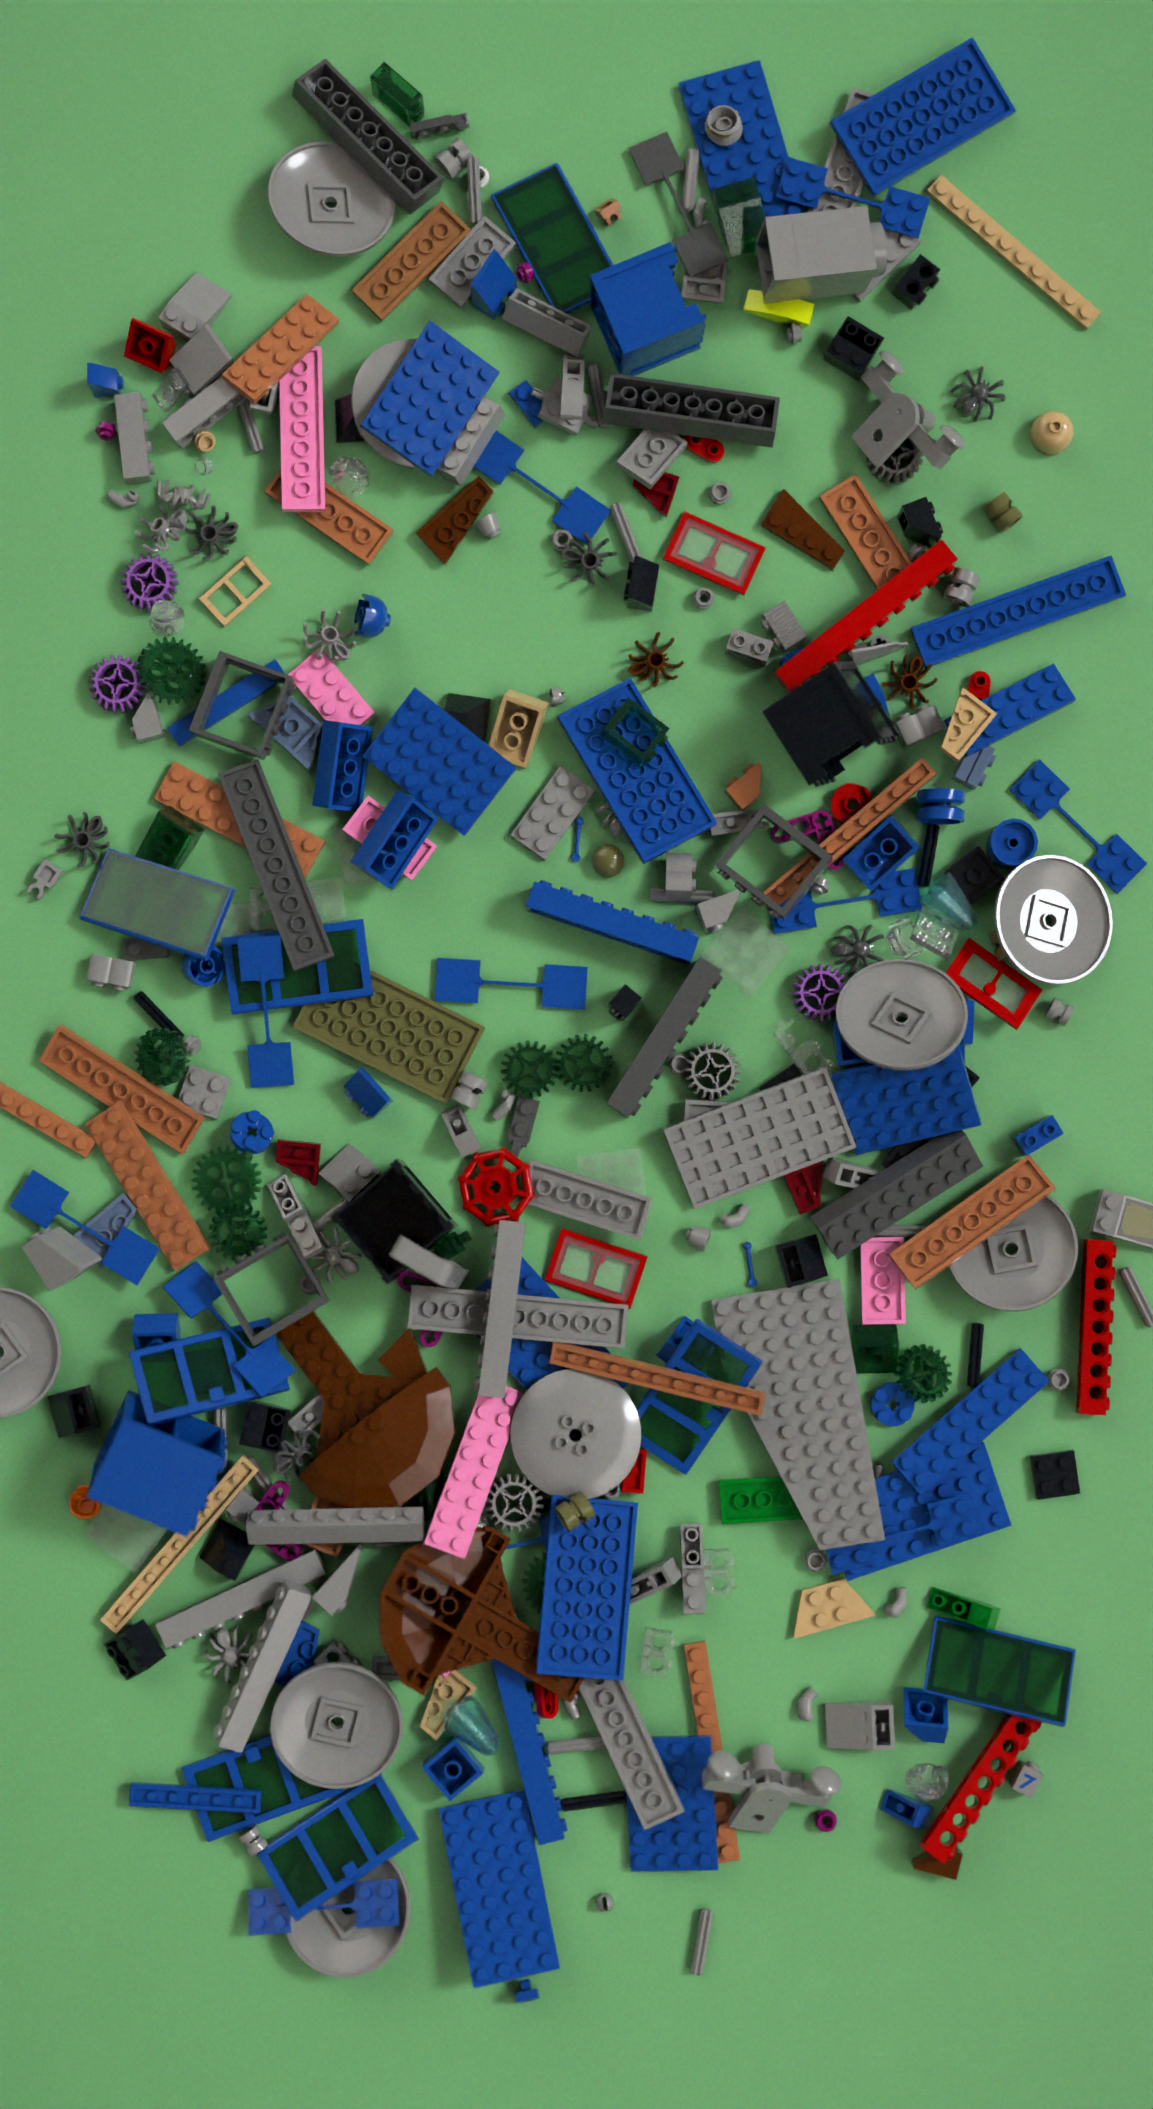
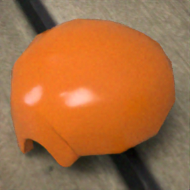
M89 1485L78 1486L77 1490L70 1495L69 1509L80 1520L94 1518L102 1507V1503L87 1497Z

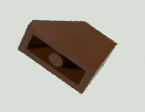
M957 1845L954 1849L955 1854L953 1858L943 1864L925 1851L914 1857L911 1864L916 1870L957 1880L963 1854Z

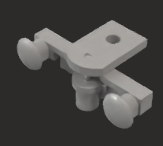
M880 351L879 355L882 361L876 368L870 366L861 378L880 400L881 404L851 437L874 466L880 467L909 436L932 466L942 469L951 459L950 456L958 448L962 450L965 448L962 436L954 428L942 425L940 429L943 435L938 440L930 437L927 432L931 431L935 425L934 414L927 411L923 405L916 403L911 397L901 393H894L891 389L893 386L890 381L897 374L903 375L904 369L897 357L890 352ZM879 431H882L883 438L877 442L876 435Z
M767 1744L754 1747L752 1750L753 1759L744 1764H739L735 1756L727 1751H715L709 1756V1765L702 1772L703 1789L744 1795L728 1819L729 1828L770 1833L790 1802L826 1807L831 1800V1795L837 1794L842 1786L837 1772L827 1766H818L813 1769L811 1781L804 1780V1782L802 1773L782 1771L776 1765L774 1748Z

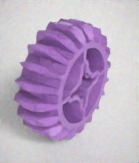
M151 553L147 554V559L140 554V561L138 562L135 558H132L133 565H125L129 571H122L121 573L126 578L120 580V583L124 585L121 589L122 592L127 593L125 596L126 600H132L131 605L134 607L139 604L140 610H143L146 606L149 612L152 611L153 606L160 610L159 604L161 603L165 607L168 606L165 600L168 598L173 601L174 598L170 593L178 592L173 587L179 585V581L174 579L178 576L176 571H172L174 566L168 564L166 558L161 560L158 554H156L154 559ZM149 567L146 573H138L142 569ZM158 568L165 572L166 584L157 579ZM152 579L154 583H149V585L147 586L145 582L150 581ZM134 581L142 585V596L135 593L133 588ZM154 591H162L157 596L151 597Z
M110 655L109 662L106 658H103L104 664L102 666L99 663L95 664L99 670H91V674L95 678H89L88 680L94 684L89 687V690L94 692L92 698L94 700L98 699L97 704L99 706L104 704V709L107 711L111 706L114 713L118 711V707H120L121 712H125V706L132 710L133 705L131 703L134 701L136 704H140L137 697L145 696L140 691L147 689V686L142 683L147 680L146 676H140L144 670L138 668L139 664L137 661L131 664L132 659L130 657H127L124 661L123 655H119L117 660L114 655ZM123 668L132 672L134 682L124 679ZM114 669L112 676L104 677L106 673ZM118 680H120L122 684H119L116 688L114 686V683H117ZM102 685L111 688L112 699L104 696ZM132 690L129 695L119 699L124 691Z
M818 964V971L815 970L813 965L809 966L811 973L803 969L802 974L805 977L803 978L799 975L796 977L801 983H793L792 985L798 991H793L791 995L798 996L799 998L795 999L793 1004L800 1002L801 1006L797 1008V1011L800 1012L804 1008L806 1012L803 1014V1017L806 1018L811 1013V1021H815L817 1015H819L820 1022L824 1021V1015H826L828 1021L832 1020L831 1013L836 1016L837 1001L828 1010H825V1001L827 997H839L842 988L847 982L841 983L840 981L845 977L844 974L839 977L835 976L838 973L837 968L832 973L829 972L830 965L826 966L825 971L822 964ZM817 976L816 987L804 990L808 979ZM824 976L830 978L835 983L837 989L828 988L825 985ZM820 983L823 990L831 992L822 996V1000L814 993L819 990ZM804 997L814 998L817 1002L818 1010L809 1006Z

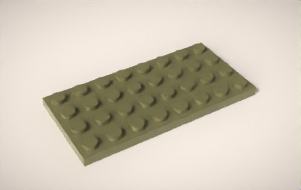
M334 952V958L326 960L330 993L363 988L360 964ZM372 970L370 972L374 991L373 996L303 1005L293 1028L445 1104L448 1103L462 1072L485 1030L484 1026ZM319 976L309 995L321 994Z

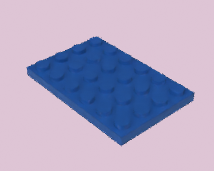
M429 321L360 427L431 478L480 404L482 396H485L500 372L432 321Z
M414 687L363 755L364 758L463 836L468 833L517 769L515 765L416 687Z
M959 1045L943 1060L920 1069L893 1070L871 1063L831 1074L839 1103L856 1144V1148L853 1149L855 1155L981 1126L982 1124Z
M711 1735L651 1736L685 1811L644 1830L627 1793L631 1871L718 1870L715 1791L703 1789L702 1772L709 1765V1756L712 1754Z

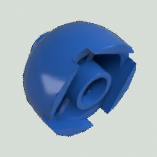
M362 594L364 600L359 599L355 612L354 623H358V629L354 633L355 636L373 638L380 635L384 628L389 626L391 615L387 614V607L380 598Z
M203 944L194 945L192 948L201 950ZM213 946L207 961L184 954L181 966L185 978L191 984L201 987H210L220 982L226 969L222 951Z

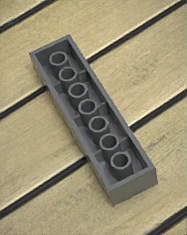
M326 58L295 80L292 97L410 215L440 192L444 177Z
M610 373L604 424L772 448L780 397Z
M701 956L699 957L606 1105L626 1118L630 1115H636L641 1107L638 1103L641 1097L646 1099L653 1088L650 1085L653 1078L659 1079L665 1069L662 1067V1064L665 1060L669 1062L676 1052L673 1048L676 1042L681 1044L688 1033L685 1028L688 1024L692 1026L700 1014L696 1012L699 1006L704 1008L711 997L708 994L711 988L715 990L723 977L720 976L721 969Z
M962 1130L939 1135L810 1218L826 1246L838 1260L982 1168L983 1165L967 1135Z

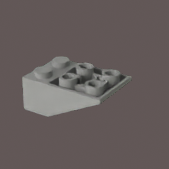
M890 1700L825 1703L827 1748L859 1750L895 1749L893 1704Z

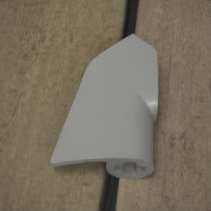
M876 635L871 640L869 647L864 642L858 644L847 656L849 661H854L856 665H860L872 659L896 652L909 644L908 642H889L888 638L884 635Z

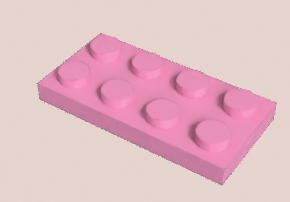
M318 650L315 651L288 674L292 676L295 681L294 684H296L297 688L324 720L363 725L375 715L372 708L324 652H322L323 658L318 660Z
M367 796L342 829L343 832L362 844L385 810V807L370 796ZM426 838L402 875L413 881L438 846Z
M872 1237L860 1245L862 1325L906 1324L905 1276L889 1257L891 1252L904 1244V1237Z

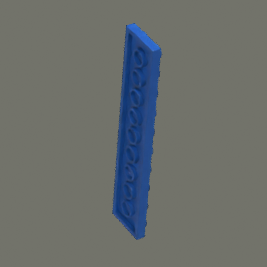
M1111 555L913 626L910 630L919 654L923 659L924 668H926L928 664H932V666L1115 601L1125 597L1126 593Z

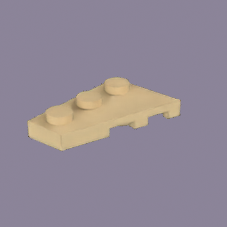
M962 688L940 751L958 763L997 713L965 688Z
M458 1670L451 1671L446 1678L438 1675L420 1727L437 1741L478 1687Z

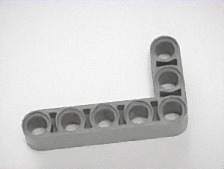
M401 1235L389 1254L444 1287L459 1289L469 1272L464 1266L452 1260L440 1258Z

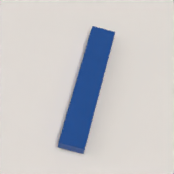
M276 659L264 666L284 673ZM252 673L216 697L204 731L278 685L279 682ZM196 710L168 727L179 747L196 737L189 731Z
M131 1782L129 1806L260 1814L262 1790Z

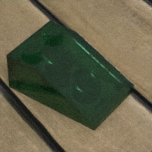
M748 178L713 189L712 201L730 258L756 251L755 241L765 215L755 178Z
M168 806L158 811L135 857L179 870L197 845L205 829L172 806ZM152 873L151 877L162 883L164 876Z

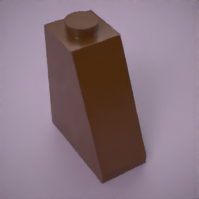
M410 1328L378 1359L395 1378L417 1380L428 1373L417 1341Z

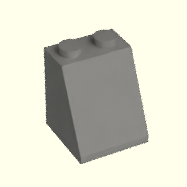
M208 324L169 359L172 365L170 368L171 373L176 379L181 378L184 383L182 388L188 396L193 395V397L197 396L202 388L215 382L217 377L234 363L233 358Z
M60 1226L53 1230L51 1227H48L40 1233L33 1234L27 1238L29 1242L22 1247L49 1292L74 1280L102 1260L100 1255Z

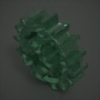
M454 1231L434 1242L436 1248L430 1252L440 1258L450 1260L465 1251L466 1249L463 1245L471 1241L472 1238L468 1231L459 1235Z

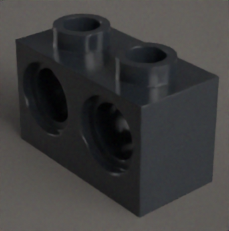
M920 254L896 284L892 295L911 309L916 304L920 306L927 296L925 292L928 288L933 289L940 280L938 275L941 269ZM926 272L929 277L923 278L919 273ZM913 288L916 294L911 295L906 289Z
M625 984L608 1004L610 1008L609 1013L617 1020L620 1018L625 1020L640 1003L642 997Z

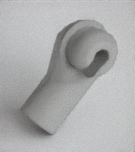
M703 198L697 199L693 211L696 229L709 224V220L703 219L707 201Z
M111 490L107 500L125 509L138 503L139 494L134 490H130L129 493L121 496Z
M505 1089L500 1094V1098L504 1102L491 1113L497 1121L510 1111L515 1100V1094L511 1093L509 1089Z
M741 1204L736 1214L730 1216L724 1214L720 1220L721 1224L730 1229L741 1226L751 1208Z
M897 1587L896 1601L893 1605H888L885 1608L886 1615L892 1618L899 1617L907 1607L906 1587Z

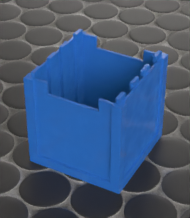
M671 242L590 275L589 304L616 368L621 375L636 376L699 350L701 347L700 343L703 342L704 321H706L707 317L706 314L702 315L700 313L697 303L686 307L673 277L675 274L673 268H675V263L678 262L675 254L677 253V247H673Z

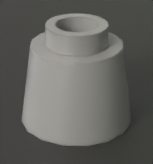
M495 512L484 516L474 523L484 538L488 537L491 540L500 535L499 530L501 527Z
M694 1226V1228L689 1227L685 1239L688 1240L689 1245L704 1252L712 1230Z

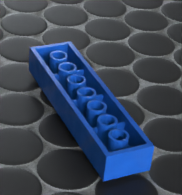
M540 880L539 883L534 881L526 905L527 911L690 965L699 937L695 936L696 932L685 928L683 931L677 930L674 924L664 921L663 924L654 922L655 918L647 915H642V918L635 916L634 911L627 908H622V910L615 909L613 907L614 904L606 901H601V904L594 902L593 897L581 894L580 897L573 895L572 890L560 887V890L552 888V883Z

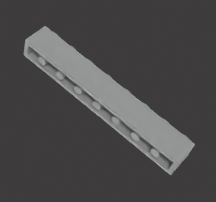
M500 1220L499 1224L494 1226L493 1237H497V1245L492 1246L491 1259H495L494 1268H489L488 1280L492 1281L491 1289H487L485 1302H489V1311H484L483 1324H487L486 1333L481 1334L480 1346H484L483 1355H479L477 1368H481V1377L476 1376L475 1390H479L478 1395L505 1398L526 1223Z
M423 1507L248 1510L246 1521L249 1545L424 1541L425 1531Z
M312 1549L299 1555V1557L292 1561H286L158 1621L155 1624L165 1647L169 1648L172 1646L173 1649L184 1645V1640L190 1637L195 1640L205 1635L204 1631L211 1627L214 1631L225 1625L224 1621L232 1618L233 1621H236L245 1616L244 1612L250 1609L255 1612L265 1607V1602L269 1600L274 1602L276 1590L278 1587H281L283 1580L299 1585L310 1581L312 1584H315L324 1579L323 1575L326 1574L327 1569L318 1550Z
M283 1580L281 1587L277 1588L273 1605L267 1610L264 1625L258 1630L255 1645L249 1650V1658L246 1665L241 1668L237 1685L233 1686L228 1705L224 1706L222 1718L214 1728L213 1737L218 1747L242 1753L313 1595L306 1586Z

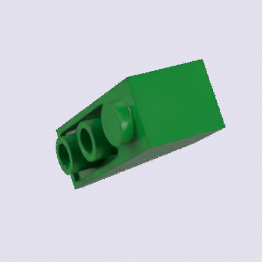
M932 1587L927 1608L986 1630H995L1001 1609L936 1587Z

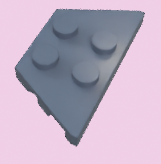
M290 696L286 703L288 704L285 716H281L279 721L281 725L279 733L273 739L310 770L323 725ZM276 703L267 705L266 708L259 711H252L248 716L266 731Z

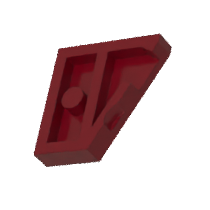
M665 472L651 489L635 479L632 486L664 517H667L680 477Z
M278 1139L276 1162L291 1169L296 1175H300L310 1181L312 1185L317 1186L321 1143Z
M823 1160L783 1175L800 1215L821 1206Z

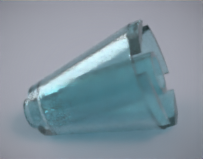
M950 872L948 874L944 873L930 884L928 893L923 892L919 898V903L923 907L962 931L966 929L971 930L977 924L976 919L978 915Z
M471 1695L463 1697L464 1701L460 1704L455 1702L443 1718L444 1729L485 1756L495 1754L499 1749L500 1739L480 1701Z

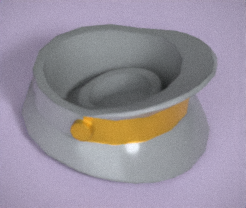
M726 105L713 108L705 121L707 136L718 145L728 146L735 143L742 134V122L737 110Z

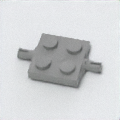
M555 378L551 388L546 393L536 387L533 389L531 395L542 400L541 410L538 414L540 419L573 436L577 435L584 423L596 429L599 420L588 415L593 397L583 393L582 419L568 420L560 418L562 381Z

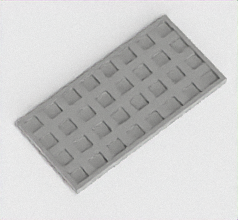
M826 1066L663 1128L694 1209L856 1148Z

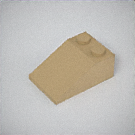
M509 689L503 696L489 746L512 764L527 768L543 726L549 703Z

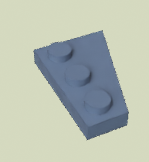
M123 1193L85 1226L112 1241L117 1237L123 1226L126 1228L129 1226L138 1209L128 1196ZM83 1228L74 1234L75 1238L100 1255L103 1260L109 1249L107 1243ZM101 1261L97 1263L101 1268L104 1267Z

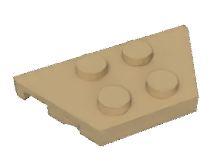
M840 1578L801 1590L793 1635L796 1639L875 1616V1613L844 1578Z

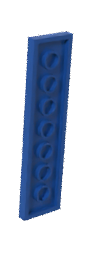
M1021 1348L1018 1349L893 1459L891 1463L919 1495H922L1050 1381Z

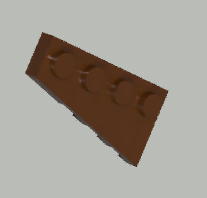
M478 476L416 532V535L444 565L447 564L494 494L493 490Z
M783 488L763 520L761 527L831 570H834L845 550Z

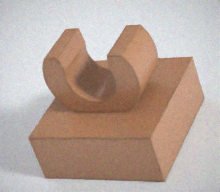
M612 198L594 210L597 217L604 219V222L609 226L613 225L610 221L611 215L614 214L618 220L622 219L620 212L617 211L621 206L618 200Z

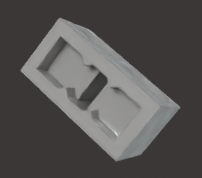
M733 628L725 654L765 667L774 642Z

